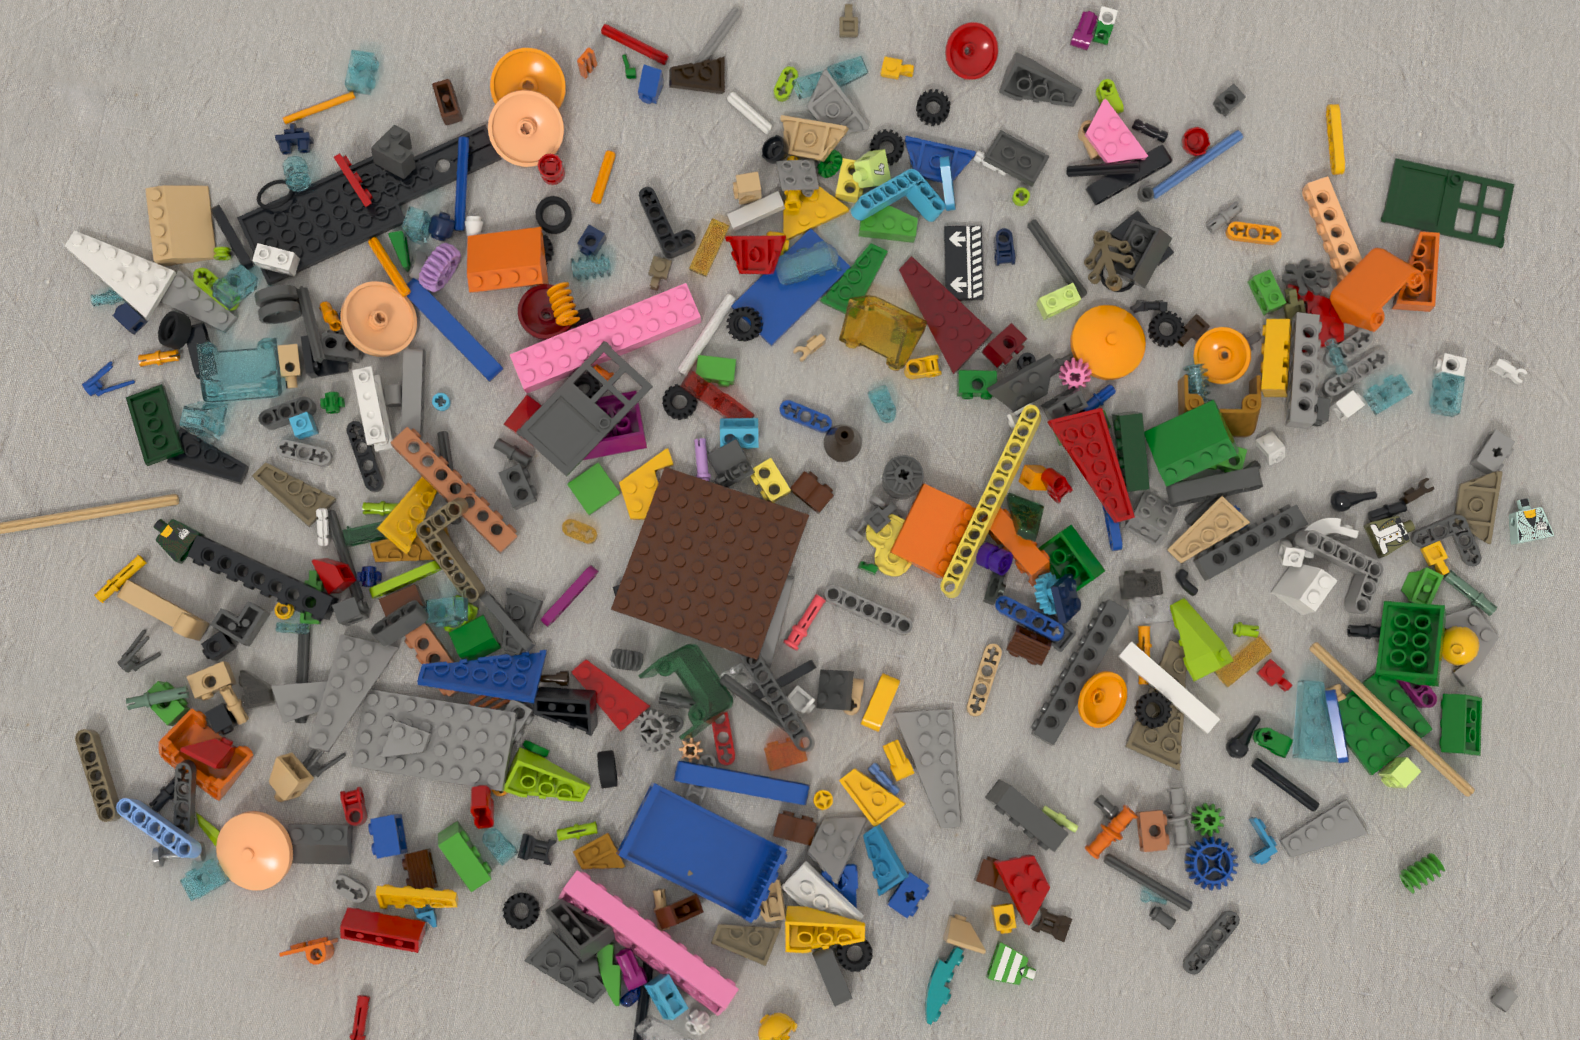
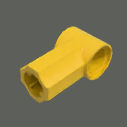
M898 739L882 746L890 762V769L896 782L914 774L911 763L905 757Z

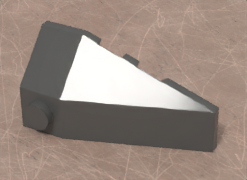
M1015 52L1006 69L999 89V93L1014 100H1033V102L1037 103L1043 101L1074 107L1083 91L1033 59Z

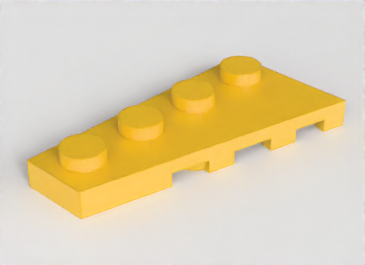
M421 476L376 529L405 554L409 553L412 542L417 536L416 528L424 521L426 512L431 506L437 491Z
M386 884L377 886L375 892L380 909H387L388 905H395L396 909H404L405 905L423 908L426 904H430L432 908H457L459 901L457 892L450 889L435 891L432 888L414 889L411 886L398 888Z

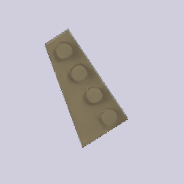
M266 462L252 475L260 485L309 528L318 519L316 517V510L319 508L328 509L336 501V498L331 495H327L321 490L309 486Z

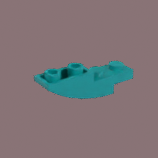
M956 945L945 962L938 958L929 978L925 997V1019L929 1025L933 1021L937 1022L941 1015L940 1008L943 1004L946 1005L951 997L949 993L951 990L945 986V983H950L954 976V972H952L956 965L959 966L964 958L963 950Z

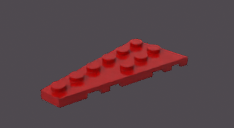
M1098 408L1049 420L1047 423L1114 523L1135 518L1103 409Z

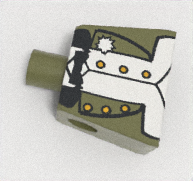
M1399 516L1363 525L1378 559L1389 555L1409 542L1410 538L1407 533L1415 530L1411 520L1402 523Z

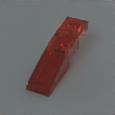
M690 370L680 385L681 388L724 418H753L755 414L730 395L722 392L694 371Z

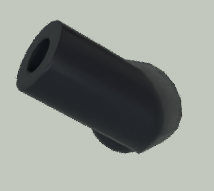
M1179 569L1178 573L1175 574V579L1191 596L1196 595L1198 588L1186 579L1188 572L1184 569Z

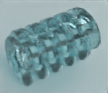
M601 253L600 259L595 254L593 255V260L586 256L585 262L579 257L578 263L571 258L574 278L576 276L578 281H581L582 275L586 280H589L590 274L593 279H596L597 273L601 278L604 277L605 272L608 277L612 274L609 254L608 258H605L604 254Z
M1205 364L1184 367L1183 370L1189 372L1186 374L1188 379H1190L1188 381V386L1191 387L1188 389L1189 394L1200 395L1204 403L1211 401L1212 399L1206 398L1207 395L1211 394V391L1205 390V388L1210 386V384L1204 383L1205 380L1209 379V376L1203 375V373L1208 371V369L1202 368Z

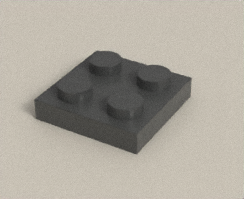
M820 669L816 708L850 711L854 672Z

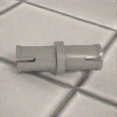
M1235 201L1226 210H1221L1217 217L1206 224V228L1208 230L1211 229L1210 233L1214 234L1215 231L1224 224H1229L1233 217L1243 211L1241 205L1237 206L1239 203Z

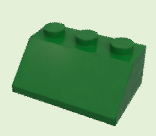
M1072 524L1038 548L1040 551L1044 550L1050 557V571L1052 574H1055L1056 579H1060L1065 574L1072 573L1073 579L1077 584L1076 592L1105 572L1103 566Z
M1443 694V699L1441 700L1442 718L1440 720L1442 735L1439 740L1441 752L1481 756L1482 698L1466 694Z

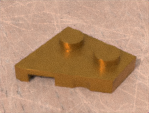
M609 833L573 851L581 869L625 867L622 858L616 854L617 848Z

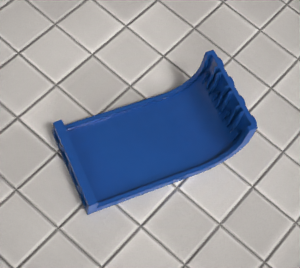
M652 782L616 854L720 905L752 923L761 912L759 907L762 901L765 902L769 896L770 891L768 889L771 883L776 881L779 874L777 870L780 864L783 865L785 863L788 849L760 837ZM689 870L693 873L690 876H688Z

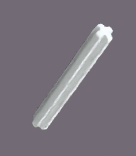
M730 294L725 296L679 366L678 371L681 374H688L698 359V355L701 354L734 304V296Z

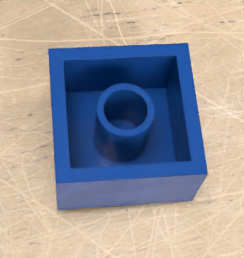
M402 814L370 819L371 823L368 824L370 835H373L374 840L372 852L373 855H376L377 859L408 853Z

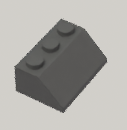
M1133 220L1122 241H1128L1131 245V250L1123 254L1117 248L1115 253L1125 256L1131 255L1135 259V265L1132 268H1126L1123 263L1113 261L1116 274L1120 278L1134 285L1146 288L1172 237L1160 228Z
M288 824V834L293 846L292 863L351 865L353 825Z

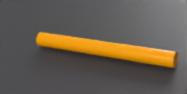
M352 91L285 116L283 121L286 125L356 97Z

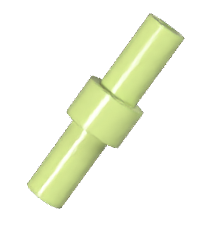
M1044 806L1041 810L1059 826L1063 825L1074 833L1077 831L1079 826L1066 819V816L1062 813H1056L1047 806Z

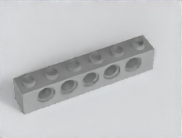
M1297 312L1291 321L1286 427L1309 429L1316 422L1317 413L1314 412V406L1317 404L1318 394H1315V388L1319 382V376L1316 375V371L1320 364V358L1317 357V353L1321 346V340L1318 339V335L1322 328V322H1319L1320 315ZM1303 332L1308 333L1310 338L1305 337ZM1302 350H1306L1309 356L1304 355ZM1301 368H1305L1308 374L1303 373ZM1300 386H1304L1307 392H1303ZM1299 404H1303L1306 410L1300 409Z

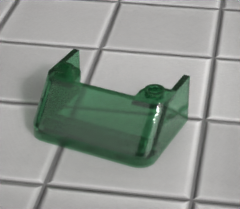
M686 644L659 658L638 675L640 679L654 677L658 673L661 676H670L675 672L696 702L688 712L689 720L693 726L679 736L680 740L695 737L733 706L732 695L726 687L720 684L719 676L696 644Z

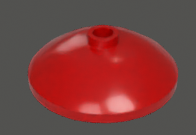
M969 22L958 26L951 33L945 48L946 61L951 71L958 77L968 80L979 79L990 72L997 60L998 44L995 35L987 26L981 23ZM966 47L969 49L967 54L965 53Z

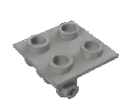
M813 160L776 161L782 191L802 190L806 197H811L814 189H819Z

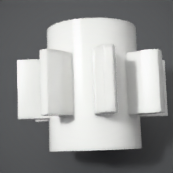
M695 1009L686 1016L688 1020L686 1028L691 1034H698L700 1036L710 1028L708 1025L710 1018L705 1011L700 1010L698 1012Z

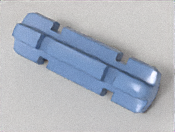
M873 763L868 768V771L876 776L875 779L883 788L893 795L899 793L900 789L898 786L893 784V781L883 770H880L881 767L877 763Z

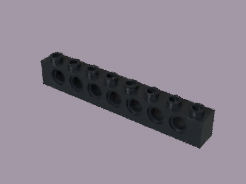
M196 536L187 555L194 559L193 563L202 567L204 565L210 566V571L217 574L225 573L227 574V579L234 582L240 580L244 582V587L251 590L257 588L261 590L260 594L269 598L274 596L278 598L277 602L286 606L288 604L294 605V610L303 614L309 612L312 614L311 618L321 622L322 619L330 620L334 612L332 605L339 601L337 597L204 536ZM214 552V558L210 560V554ZM230 559L231 566L227 568L226 563ZM245 567L248 568V573L246 576H244L243 570ZM264 574L265 581L261 584L260 577ZM281 582L282 589L278 592L277 585ZM298 590L299 597L295 600L294 592ZM315 598L316 605L312 608L310 602Z

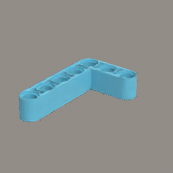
M909 169L862 195L851 208V214L855 219L862 221L906 196L927 221L933 222L945 210L946 206L917 170Z

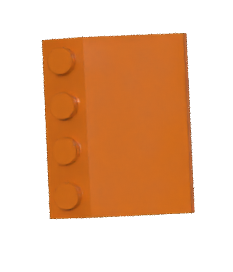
M542 227L468 236L467 279L469 292L478 293L549 284Z
M923 483L890 553L936 578L943 579L976 508Z

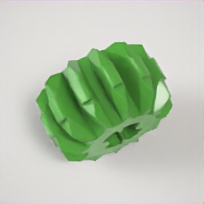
M1203 803L1202 808L1196 806L1195 808L1198 813H1191L1192 816L1196 817V820L1190 821L1191 824H1197L1194 830H1200V835L1202 836L1207 832V835L1210 837L1213 836V831L1217 834L1220 833L1217 826L1224 827L1220 820L1225 819L1224 816L1218 815L1222 810L1220 808L1215 809V804H1210L1208 807L1207 803ZM1211 817V821H1208V823L1204 822V818Z

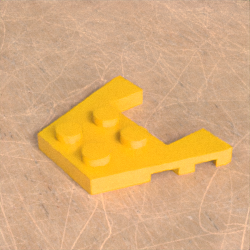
M668 448L619 482L631 520H645L658 486L655 471L664 469V467L674 466Z

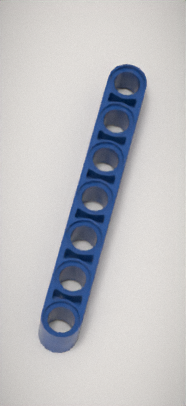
M412 278L407 283L411 290V293L407 295L409 300L489 382L503 370V367L427 289L419 284L417 279Z
M677 761L674 781L800 805L807 804L810 785L686 761Z

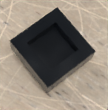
M589 308L580 309L578 314L575 315V317H580V320L575 323L576 327L594 321Z

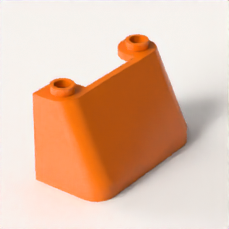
M1377 247L1372 249L1332 290L1330 300L1343 323L1375 332L1384 322L1385 315L1382 307L1405 283L1409 288L1415 289L1425 281V278L1417 268L1387 250Z
M191 708L159 741V755L173 768H176L177 764L184 760L194 762L196 765V785L211 797L220 801L252 761L253 752L247 746H238L229 765L224 769H215L181 752L180 749L188 745L214 738L222 739L219 734H216L207 726V717L201 711H195Z

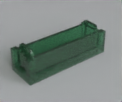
M382 521L355 528L347 526V529L343 530L345 545L353 547L388 539L376 529Z

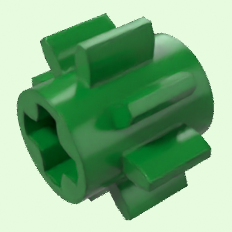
M338 392L325 393V398H320V406L322 409H326L327 414L340 413V408L345 407V401L343 397H339Z

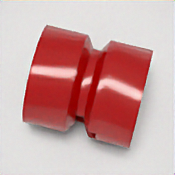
M550 153L543 155L539 159L538 170L543 181L549 185H557L562 182L565 171L560 158Z

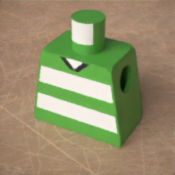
M998 941L986 977L994 981L1020 985L1022 977L1033 980L1036 969L1026 966L1028 957Z

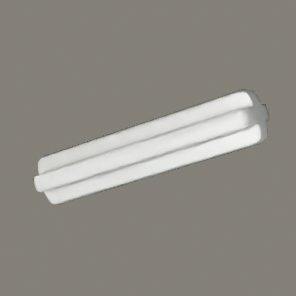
M731 92L728 95V102L765 134L772 130L773 126L735 92Z

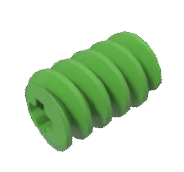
M1429 853L1427 858L1422 857L1420 862H1414V866L1409 865L1407 870H1401L1399 877L1403 885L1414 894V886L1419 890L1421 889L1420 882L1427 886V878L1432 882L1435 881L1433 874L1440 878V870L1445 872V868L1434 854Z

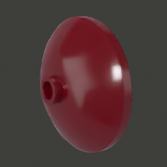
M542 284L529 289L522 296L518 304L517 313L522 328L528 334L538 339L547 340L568 331L571 325L560 326L556 324L554 311L551 308L552 304L549 302L550 297L547 295L548 289L554 285ZM549 314L550 317L546 319L544 315Z

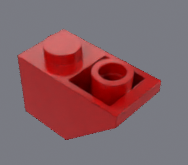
M329 558L313 559L311 561L328 594L342 593L357 581L349 565Z

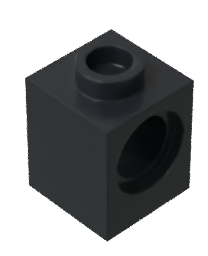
M221 631L201 643L204 648L202 652L205 657L214 661H218L236 649L231 638ZM219 642L221 648L218 652H215L214 645Z
M221 703L205 712L216 734L226 735L234 730V726L238 725L232 712L226 708L227 704Z

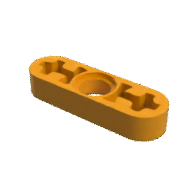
M1232 222L1225 231L1227 238L1230 240L1264 245H1274L1282 236L1280 229L1275 226L1244 222ZM1234 227H1236V231H1241V232H1238L1236 235H1234V232L1231 231V230H1232ZM1250 229L1257 230V238L1250 237ZM1271 232H1273V235L1276 236L1273 240L1271 239V236H1267Z

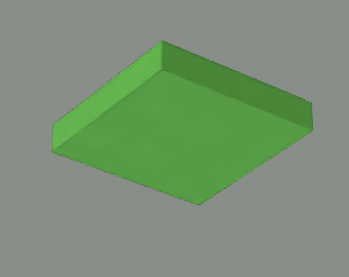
M596 463L567 484L589 516L620 495V492L599 463Z

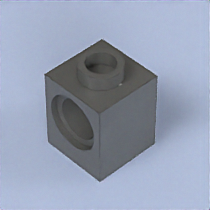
M1233 83L1216 98L1213 105L1218 113L1226 117L1242 104L1246 96ZM1224 99H1229L1232 104H1227Z

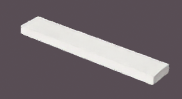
M1129 642L1118 655L1123 662L1161 693L1162 696H1166L1171 704L1206 734L1220 720L1133 642Z

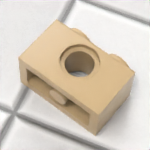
M758 172L736 175V182H733L734 198L739 200V205L753 203L761 199V185Z
M225 661L187 676L194 698L202 699V701L214 697L213 694L219 692L225 686L237 684L229 662ZM212 677H215L216 684L213 687H211L209 685V680Z

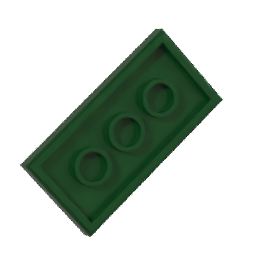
M162 384L126 397L145 465L150 466L184 453L167 393Z

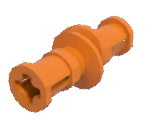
M1124 805L1123 810L1108 823V826L1100 825L1103 831L1096 836V839L1089 846L1086 845L1085 849L1095 859H1099V855L1106 847L1111 845L1112 841L1116 842V839H1123L1121 832L1138 816L1128 806Z

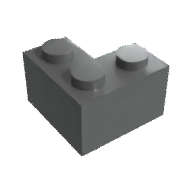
M393 125L371 147L374 164L403 179L416 168L414 154L410 151L412 149L410 132L396 125Z
M248 601L239 616L221 608L210 625L239 643L250 646L269 617L270 612Z

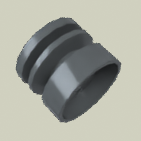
M907 455L896 456L885 466L881 478L882 486L885 492L892 498L899 500L908 499L919 490L923 482L924 473L922 466L915 458ZM901 472H903L904 475H908L906 477V480H904L902 477L899 478Z

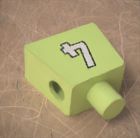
M885 149L869 151L854 162L855 172L853 173V179L860 188L877 187L891 180Z

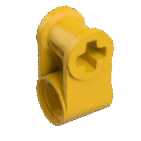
M930 355L909 360L904 368L905 376L912 380L940 376L942 372L939 370L937 361L939 356ZM909 366H916L918 372L912 373L909 370Z

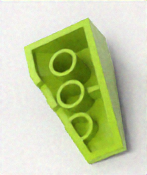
M1185 598L1170 605L1174 626L1178 629L1181 638L1178 640L1180 647L1183 646L1185 657H1183L1184 664L1193 681L1234 661L1224 642Z
M519 747L511 762L504 791L526 798L529 795L539 796V799L554 797L563 801L583 802L590 789V784L542 756Z

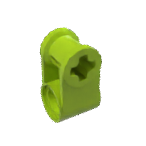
M1110 79L1102 80L1095 92L1099 105L1106 99L1117 114L1124 111L1123 103L1114 82Z

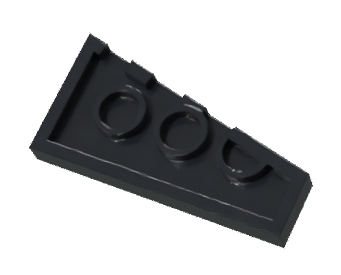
M180 427L178 433L184 453L169 458L167 460L168 464L242 485L248 470L246 464Z

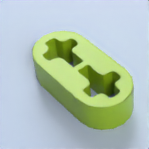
M794 67L784 68L774 87V97L780 102L789 99L796 85L798 72ZM793 73V78L791 77L789 81L786 82L787 75ZM783 86H785L786 94H782V96H780L779 91H781Z

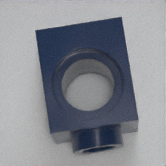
M588 224L577 244L582 254L588 257L590 255L596 257L607 238L604 232ZM590 239H594L596 241V243L592 246H588L586 244L587 241Z
M127 302L119 305L112 315L133 335L148 322Z

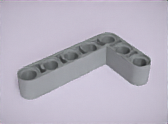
M1315 530L1299 531L1295 536V542L1300 548H1304L1355 574L1344 606L1349 613H1367L1383 575L1384 569L1382 564Z

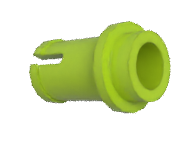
M1242 622L1233 625V635L1237 637L1249 636L1257 638L1259 635V631H1256L1259 630L1258 625H1245Z

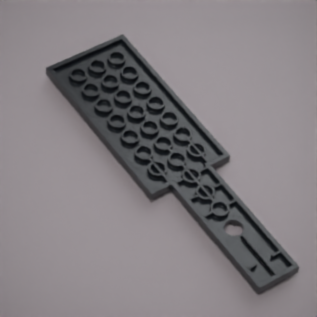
M486 125L459 136L469 138L467 175L502 159L492 146ZM459 137L415 156L416 168L405 179L388 170L383 171L380 166L374 164L373 156L351 165L350 169L352 172H357L363 181L360 183L364 190L368 189L373 197L371 199L372 204L368 207L364 206L343 171L340 170L294 191L290 200L283 206L275 209L259 207L237 217L253 253H255L257 243L294 252L300 258L296 271L298 273L407 223L400 208L401 205L457 180ZM441 159L450 162V168L446 172L436 170L437 162ZM287 195L266 205H275L284 200ZM260 268L269 286L290 276Z

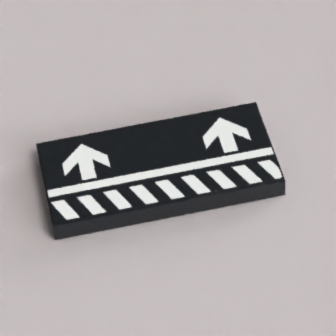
M944 226L945 288L959 301L983 300L982 226Z

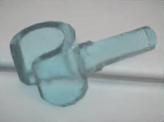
M1142 891L1149 895L1147 900L1140 899L1142 902L1152 901L1167 904V900L1155 897L1148 891Z

